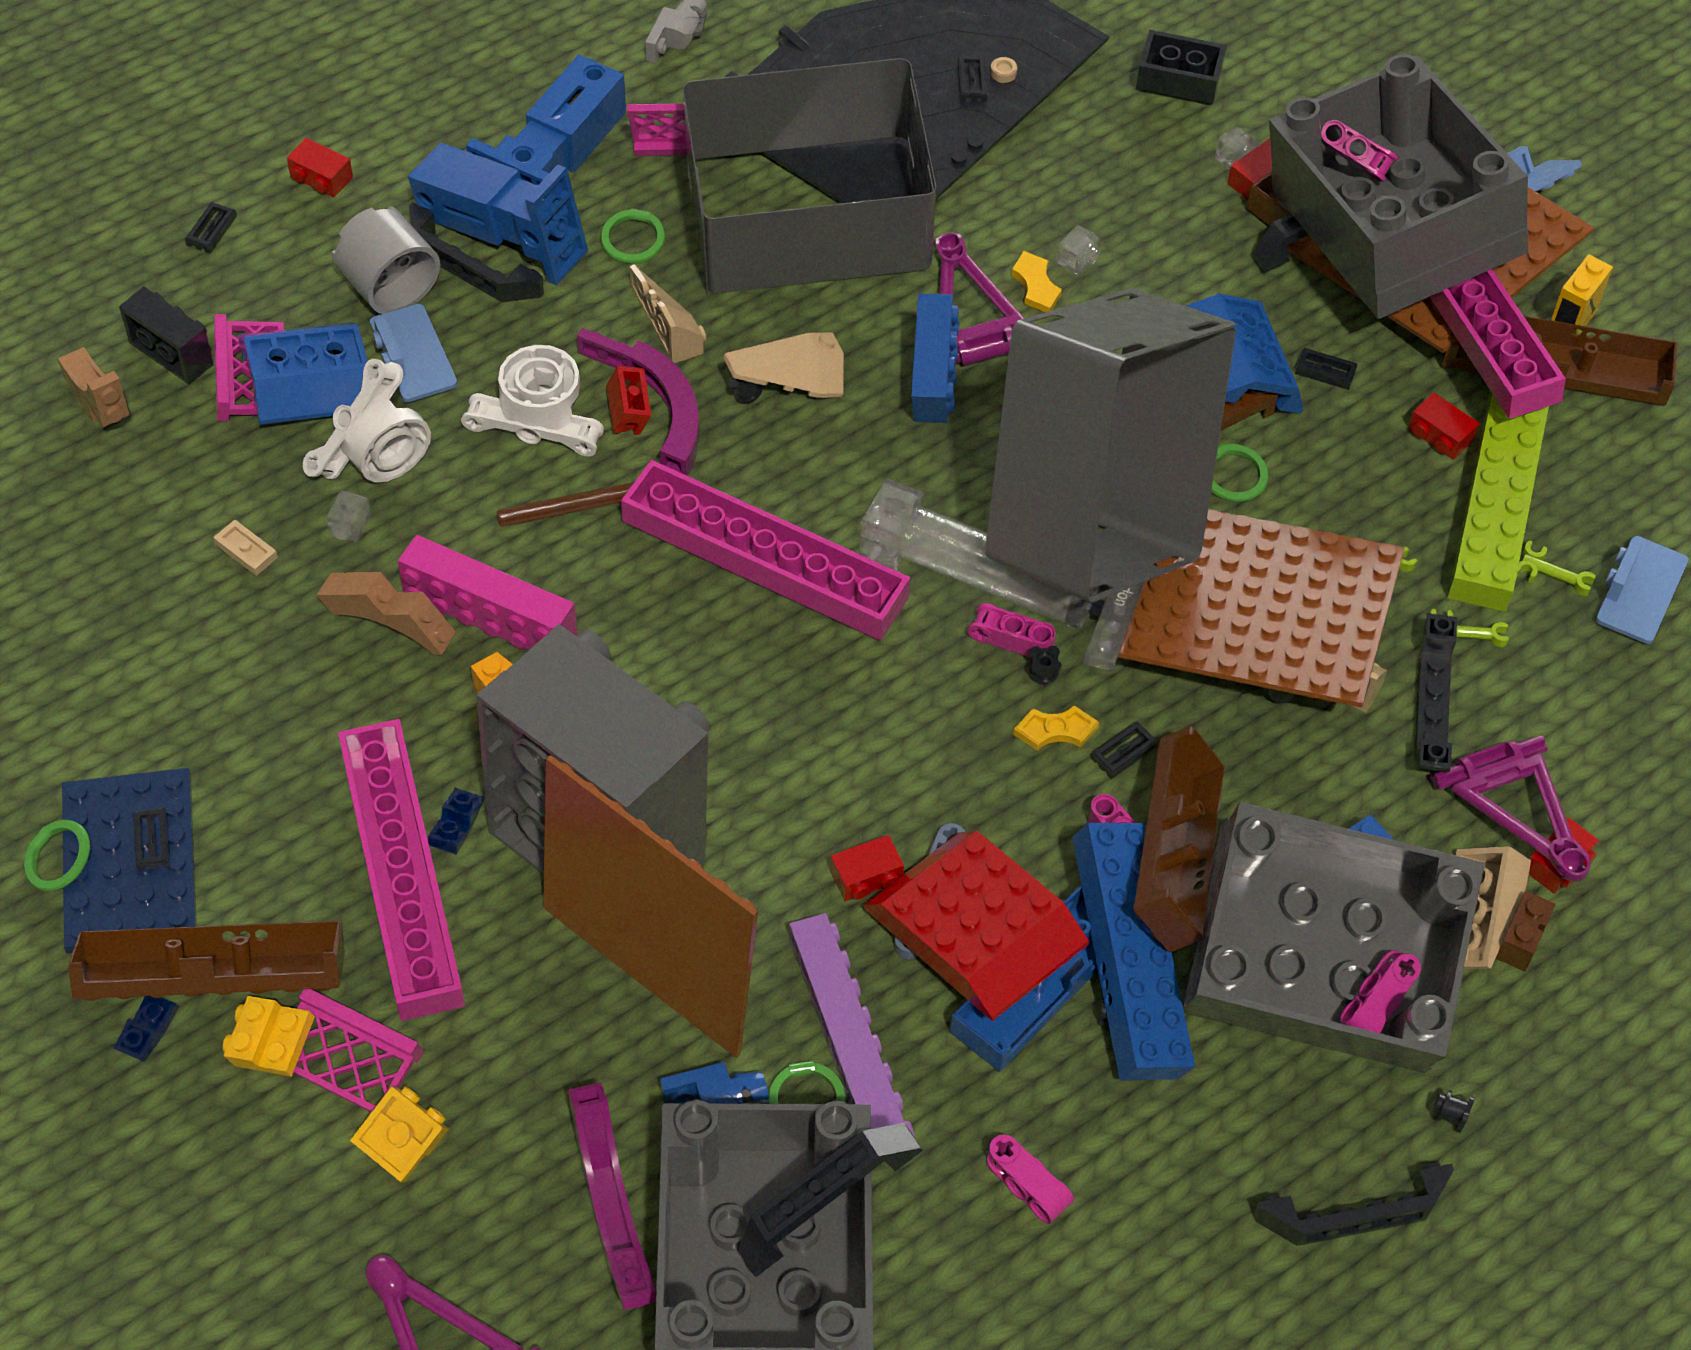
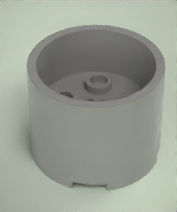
M389 206L388 209L376 211L372 207L354 216L339 232L341 239L336 250L332 251L333 263L376 312L384 314L415 305L430 291L436 282L440 271V260L437 253L394 207Z

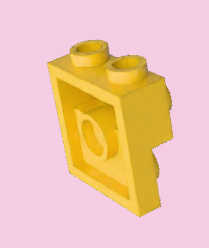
M247 996L245 1004H240L235 1011V1021L237 1024L233 1033L228 1034L223 1041L224 1057L235 1067L292 1077L315 1016L307 1010L281 1006L275 1000Z
M392 1086L350 1141L397 1180L404 1183L424 1156L431 1154L449 1128L443 1124L446 1117L433 1107L425 1110L420 1106L418 1102L421 1097L410 1088L405 1086L401 1090Z

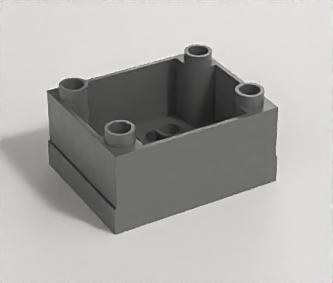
M1400 54L1393 56L1386 62L1385 69L1317 99L1308 97L1294 99L1287 105L1286 112L1269 119L1272 158L1271 174L1274 194L1304 228L1377 319L1528 253L1527 174L1417 55ZM1331 120H1338L1376 144L1395 153L1399 159L1397 162L1392 163L1385 174L1386 180L1384 182L1376 180L1364 172L1363 169L1322 144L1321 134L1323 126ZM1329 128L1326 130V137L1330 141H1337L1341 138L1338 129ZM1354 142L1350 144V152L1353 155L1360 156L1364 154V147L1361 143ZM1382 159V160L1380 161V163H1379V165L1377 166V168H1380V166H1381L1382 163L1384 162V159Z
M560 624L476 695L488 832L543 875L546 758L550 755L560 762L567 763L574 773L583 780L595 784L599 791L611 801L619 802L627 813L637 820L644 821L651 831L659 837L671 841L676 849L688 859L696 860L702 867L705 865L708 732L710 731V724L706 716L695 705L683 701L676 708L672 707L609 660L611 653L607 644L595 632L584 629L575 636Z
M1239 802L1230 818H1225L1220 827L1212 863L1203 938L1201 941L1194 943L1182 996L1184 1013L1421 1073L1428 1072L1433 1068L1434 1064L1444 1059L1447 1054L1485 862ZM1397 950L1417 957L1421 965V972L1404 995L1401 1004L1390 1015L1380 1033L1344 1025L1340 1021L1343 1010L1354 999L1364 980L1373 972L1386 952Z
M693 1100L687 1103L662 1104L655 1350H873L871 1172L779 1241L777 1245L784 1257L759 1276L755 1277L738 1250L751 1215L860 1132L871 1129V1105L847 1104L841 1101H832L826 1104H709L701 1100Z

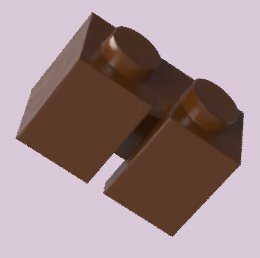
M1525 891L1495 959L1525 972L1556 904Z

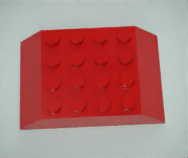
M977 830L959 832L864 905V909L991 1021H994L1089 945L1088 938L1065 903Z

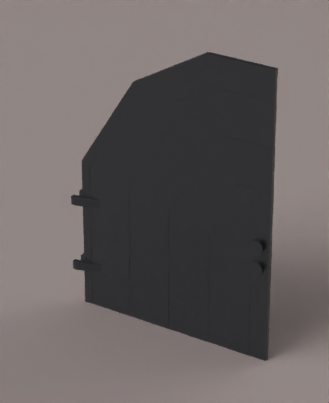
M870 0L821 11L796 33L790 27L784 25L779 30V35L784 37L778 42L780 47L747 75L898 58L908 60L912 65L936 182L937 200L1098 49L1109 41V36L1049 0ZM958 56H985L987 101H982V98H977V101H971V98L961 101ZM1007 57L1016 62L1017 75L1013 81L1001 83L991 77V64L995 59ZM964 63L966 90H970L968 63ZM974 63L976 90H981L979 63ZM731 71L725 77H732L738 75ZM902 137L762 152L841 203L918 195L908 143Z

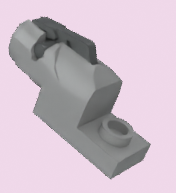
M683 0L675 10L667 7L662 9L645 41L646 61L656 63L659 56L666 52L667 46L675 49H685L694 36L702 35L707 18V4L705 0Z

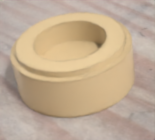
M1007 57L995 59L991 64V77L1001 83L1013 81L1017 75L1016 62Z

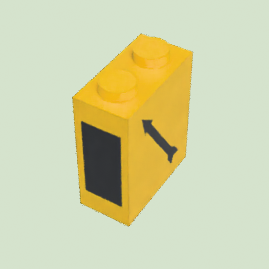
M1588 254L1563 286L1551 320L1586 326L1598 310L1613 266ZM1575 329L1572 333L1579 335L1581 330Z

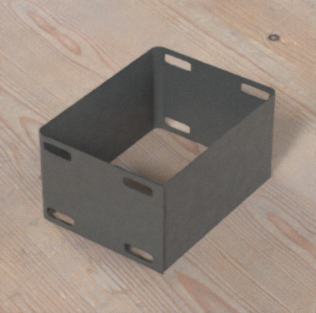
M898 58L689 81L683 86L687 165L707 296L708 290L715 294L918 271L928 269L932 265L936 182L912 65L908 60ZM890 137H902L908 143L918 195L709 218L704 213L695 159Z
M1134 288L1018 320L1011 332L985 547L986 558L1089 602H1096L1195 562L1201 555L1236 336V329L1233 326L1238 325V323ZM1125 296H1130L1129 300L1123 302H1109L1111 300H1115ZM1050 316H1060L1063 318L1042 325L1031 323ZM1122 349V354L1113 352ZM1098 525L1106 527L1105 529L1098 531ZM1174 556L1184 559L1163 568L1153 565ZM1100 585L1112 587L1107 591L1089 597V589Z

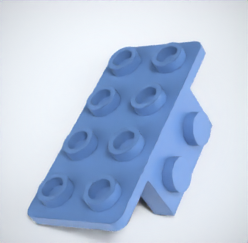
M1519 146L1507 153L1527 174L1528 187L1534 191L1552 187L1555 184L1554 181L1574 175V170L1582 166L1580 160H1548L1533 167L1527 146Z
M422 304L404 307L370 319L373 341L377 349L381 348L382 362L384 364L389 362L397 363L403 370V379L398 386L403 401L412 402L457 387V379Z
M1640 536L1633 537L1627 549L1621 547L1615 561L1620 566L1618 570L1611 569L1605 585L1610 586L1596 617V622L1640 642L1651 644L1688 563V557Z

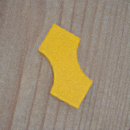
M1023 251L1012 268L1011 276L1020 281L1026 289L1027 295L1024 304L1043 312L1052 311L1061 296L1062 289L1055 286L1047 276L1046 272L1049 261Z
M1076 706L1059 714H1046L1032 709L1014 728L1013 735L1037 751L1053 742H1068L1081 748L1099 728V721Z

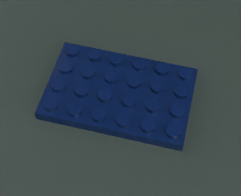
M181 768L62 782L63 820H72L82 825L90 839V854L84 869L71 884L63 888L64 949L66 954L73 953L80 931L197 927L190 769ZM165 807L168 821L170 867L164 868L163 865H159L154 870H151L150 867H145L144 871L138 872L135 857L133 812ZM155 816L154 819L157 857H160V824L159 816ZM142 818L144 859L149 858L147 818ZM63 831V875L74 865L79 852L78 838L72 831Z

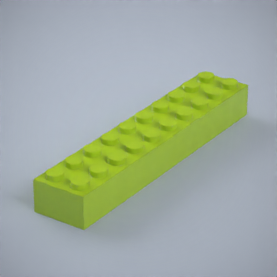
M1490 391L1447 598L1506 612L1514 591L1549 406L1509 419Z

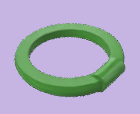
M633 208L613 215L607 220L601 231V244L607 254L620 262L632 264L645 262L655 257L663 248L666 239L663 224L652 212ZM628 220H636L651 225L657 233V239L654 245L645 252L626 254L612 246L609 240L610 233L618 224Z
M1218 445L1216 460L1224 455L1245 457L1258 469L1259 481L1255 487L1248 491L1231 492L1223 489L1213 480L1211 493L1231 502L1248 501L1261 494L1266 488L1269 479L1268 469L1262 457L1254 450L1243 445Z
M59 820L44 826L29 843L24 861L26 876L34 887L42 891L60 890L71 884L80 875L90 854V839L85 828L72 820ZM63 831L74 832L79 842V852L74 865L65 875L56 880H42L37 872V858L41 849L55 834Z
M813 1060L789 1064L788 1067L783 1069L774 1078L768 1093L769 1104H779V1092L789 1079L796 1076L815 1074L831 1084L836 1094V1101L846 1103L847 1097L845 1087L838 1075L830 1068L815 1063Z

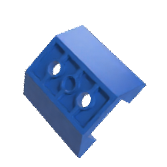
M1218 293L1186 305L1190 308L1238 323V325L1233 326L1236 329L1226 402L1236 403L1248 389L1278 393L1276 402L1278 410L1299 414L1303 411L1299 388L1262 302Z
M346 322L238 335L243 360L247 359L254 386V405L259 425L333 416L338 406H351L361 391L363 370L368 360L358 324ZM338 350L341 353L338 355L330 354L328 351ZM274 356H280L284 360L276 362L273 361L271 358Z

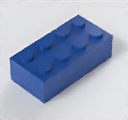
M918 293L911 395L914 422L948 423L949 412L954 413L959 306L953 305V294Z

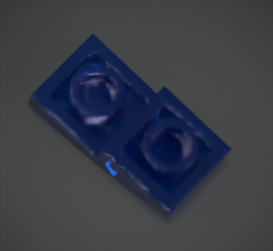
M455 787L442 806V816L428 835L429 846L457 855L473 827L484 802V797Z
M145 996L134 1019L127 1020L113 1049L144 1062L165 1034L179 1006L163 998Z

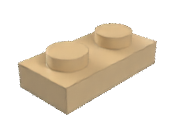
M233 520L213 537L216 546L255 576L278 558L276 550L236 520Z

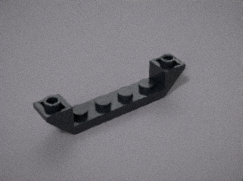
M413 202L409 205L411 225L437 253L441 268L500 302L541 298L544 295L543 276L539 272L529 269L520 263L505 277L500 271L491 269L479 259L472 258L463 253L458 247L449 245L435 235L434 214L427 208H422Z
M1292 214L1286 215L1271 224L1252 252V256L1266 273L1289 262L1287 245L1308 236V234Z
M1427 613L1419 657L1414 759L1418 768L1450 772L1452 743H1448L1451 659L1457 641L1458 617Z
M899 1123L860 1132L751 1215L738 1250L755 1277L759 1276L784 1257L777 1245L779 1241L884 1161L894 1171H897L922 1152V1148L907 1125Z
M1432 1163L1422 1167L1413 1183L1417 1195L1408 1194L1394 1202L1385 1203L1383 1200H1378L1367 1204L1364 1208L1353 1210L1352 1207H1343L1334 1211L1333 1214L1320 1216L1319 1213H1313L1298 1220L1291 1196L1280 1197L1279 1195H1270L1258 1202L1253 1216L1255 1222L1296 1246L1426 1221L1446 1187L1454 1168L1452 1164L1441 1166L1439 1163Z

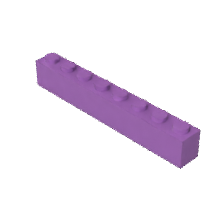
M826 913L789 923V940L839 1077L845 1087L849 1104L871 1105V1129L905 1123L914 1136L910 1121H904L901 1114L903 1110L901 1096L898 1091L893 1092L890 1082L893 1081L890 1067L887 1062L882 1063L879 1055V1053H882L880 1040L877 1034L872 1035L868 1025H871L869 1011L866 1006L861 1007L858 999L861 996L859 984L856 978H850L848 955L845 950L840 951L837 942H840V936L836 924H830Z

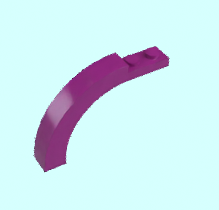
M582 328L577 334L578 354L613 368L617 366L644 368L646 384L654 389L662 398L672 419L669 435L660 450V464L688 476L695 462L699 446V413L693 389L682 371L663 353L642 341L637 340L634 346L630 347L623 342L607 338L598 332Z
M600 1082L569 1089L568 1094L591 1207L611 1279L614 1280L623 1310L655 1303L657 1292L631 1215L617 1156L608 1100L603 1086Z

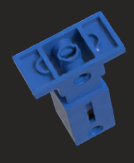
M579 54L526 113L527 125L516 138L507 135L496 149L487 143H482L472 138L466 145L467 152L519 170L521 180L535 185H539L557 165L566 167L567 170L575 173L626 113L624 74Z
M440 143L408 176L416 204L430 210L434 214L435 223L497 246L504 239L521 245L525 256L543 263L549 283L558 285L588 251L566 167L557 165L539 185H535L521 180L520 172L515 168Z

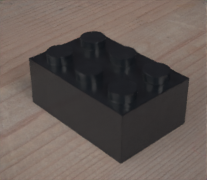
M1149 30L1139 65L1136 89L1213 104L1227 45Z
M143 286L119 306L129 343L188 385L214 365L211 355L212 349L208 343L205 326L200 321H194L189 318L178 306L173 307L166 302L159 293H153Z

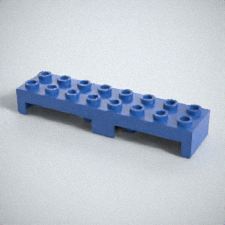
M1087 823L1072 839L1088 921L1091 926L1090 931L1120 1081L1179 1079L1193 1069L1195 1063L1172 952H1169L1161 942L1154 938L1152 931L1145 922L1138 919L1133 907L1141 866L1140 860L1144 847V836L1146 834L1145 823ZM1104 963H1105V966H1106V972H1105V974L1103 973V964H1104ZM1107 980H1108V983H1109L1108 989H1107V987H1106V981H1107ZM1110 994H1111V996H1112V1003H1111V1005L1109 1004V995H1110Z
M1082 885L1064 903L1088 938L1089 945L994 1021H991L969 1000L952 1015L950 1032L999 1072L1098 971Z

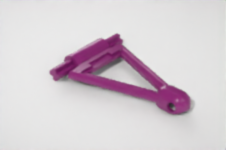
M946 233L936 239V247L941 260L940 294H953L954 269L961 267L1004 315V318L959 330V336H957L958 358L955 363L961 362L962 366L1009 354L1013 326L1018 320L1024 319V317L970 258L960 234Z
M1537 736L1520 743L1509 740L1457 759L1455 766L1451 767L1450 772L1439 771L1431 774L1433 787L1436 790L1454 785L1452 792L1548 858L1564 879L1570 882H1578L1583 880L1589 873V855L1578 842L1573 840L1543 754H1541L1548 750L1543 736ZM1534 775L1556 839L1551 843L1481 793Z
M378 1255L373 1257L367 1264L365 1270L367 1282L379 1299L383 1301L400 1350H419L401 1303L407 1297L492 1350H523V1347L410 1278L392 1257ZM535 1346V1347H534L533 1349H531V1350H541V1349H540V1348L538 1349L537 1346Z

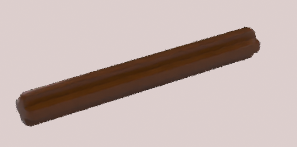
M634 482L499 509L497 511L498 523L503 527L620 503Z

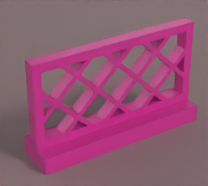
M684 103L627 104V114L634 139L635 156L687 155L685 125L680 123L681 120H685ZM636 114H645L647 117L642 118ZM664 114H673L675 116L670 118ZM657 120L663 124L658 126L652 122Z
M226 314L214 315L217 421H229V415H257L254 405V393L249 390L253 387L248 362L245 360L241 363L233 357L241 349L239 341L232 335V331H244L249 334L284 330L283 322L226 321ZM278 356L279 358L276 359L275 361H276V362H279V361H283L284 359H283L282 357ZM241 372L251 378L244 385L234 379ZM242 394L252 401L248 405H235V400Z
M304 989L299 996L301 1002L297 1009L310 1011L315 1016L318 1029L309 1031L307 1039L320 1035L324 1050L306 1055L303 1046L301 1057H299L296 1065L303 1064L304 1069L296 1066L293 1074L370 1113L376 1106L366 1101L364 1090L382 1085L385 1096L392 1086L399 1088L413 1063H418L424 1053L418 1042L312 989ZM322 1021L329 1025L323 1027ZM337 1029L343 1031L346 1043L328 1048L325 1033ZM350 1035L357 1039L351 1041ZM365 1043L371 1045L374 1057L356 1062L353 1047ZM348 1049L352 1064L334 1069L330 1055ZM378 1049L381 1050V1051H383V1052H385V1053L379 1055ZM325 1056L329 1071L318 1075L310 1073L308 1062ZM393 1057L403 1061L397 1073L384 1076L381 1061ZM376 1063L380 1078L362 1084L358 1069ZM354 1070L357 1086L344 1090L339 1088L336 1076ZM331 1078L332 1083L326 1081L325 1079ZM359 1092L361 1098L353 1094Z

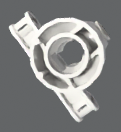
M532 345L520 348L509 355L499 371V398L479 393L472 394L469 399V409L461 418L464 427L474 432L498 428L516 432L517 437L528 444H537L543 438L561 442L579 455L588 457L596 453V442L598 437H601L604 432V426L599 421L593 418L572 415L571 406L579 395V370L575 360L561 349L549 345Z
M371 359L365 364L360 393L351 406L341 405L336 408L333 414V424L336 429L325 446L309 451L303 459L305 474L312 477L323 475L326 479L333 480L340 475L350 460L366 479L373 482H388L402 476L420 461L430 444L431 431L427 423L416 411L409 408H395L389 400L403 379V370L399 364L394 362L384 364L379 359Z

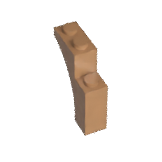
M84 347L58 358L64 379L93 422L99 420L101 425L105 427L130 415L119 377L115 371L104 374Z
M381 572L331 573L316 595L333 615L356 616L379 622L410 637L433 655H442L456 633L424 592H397Z

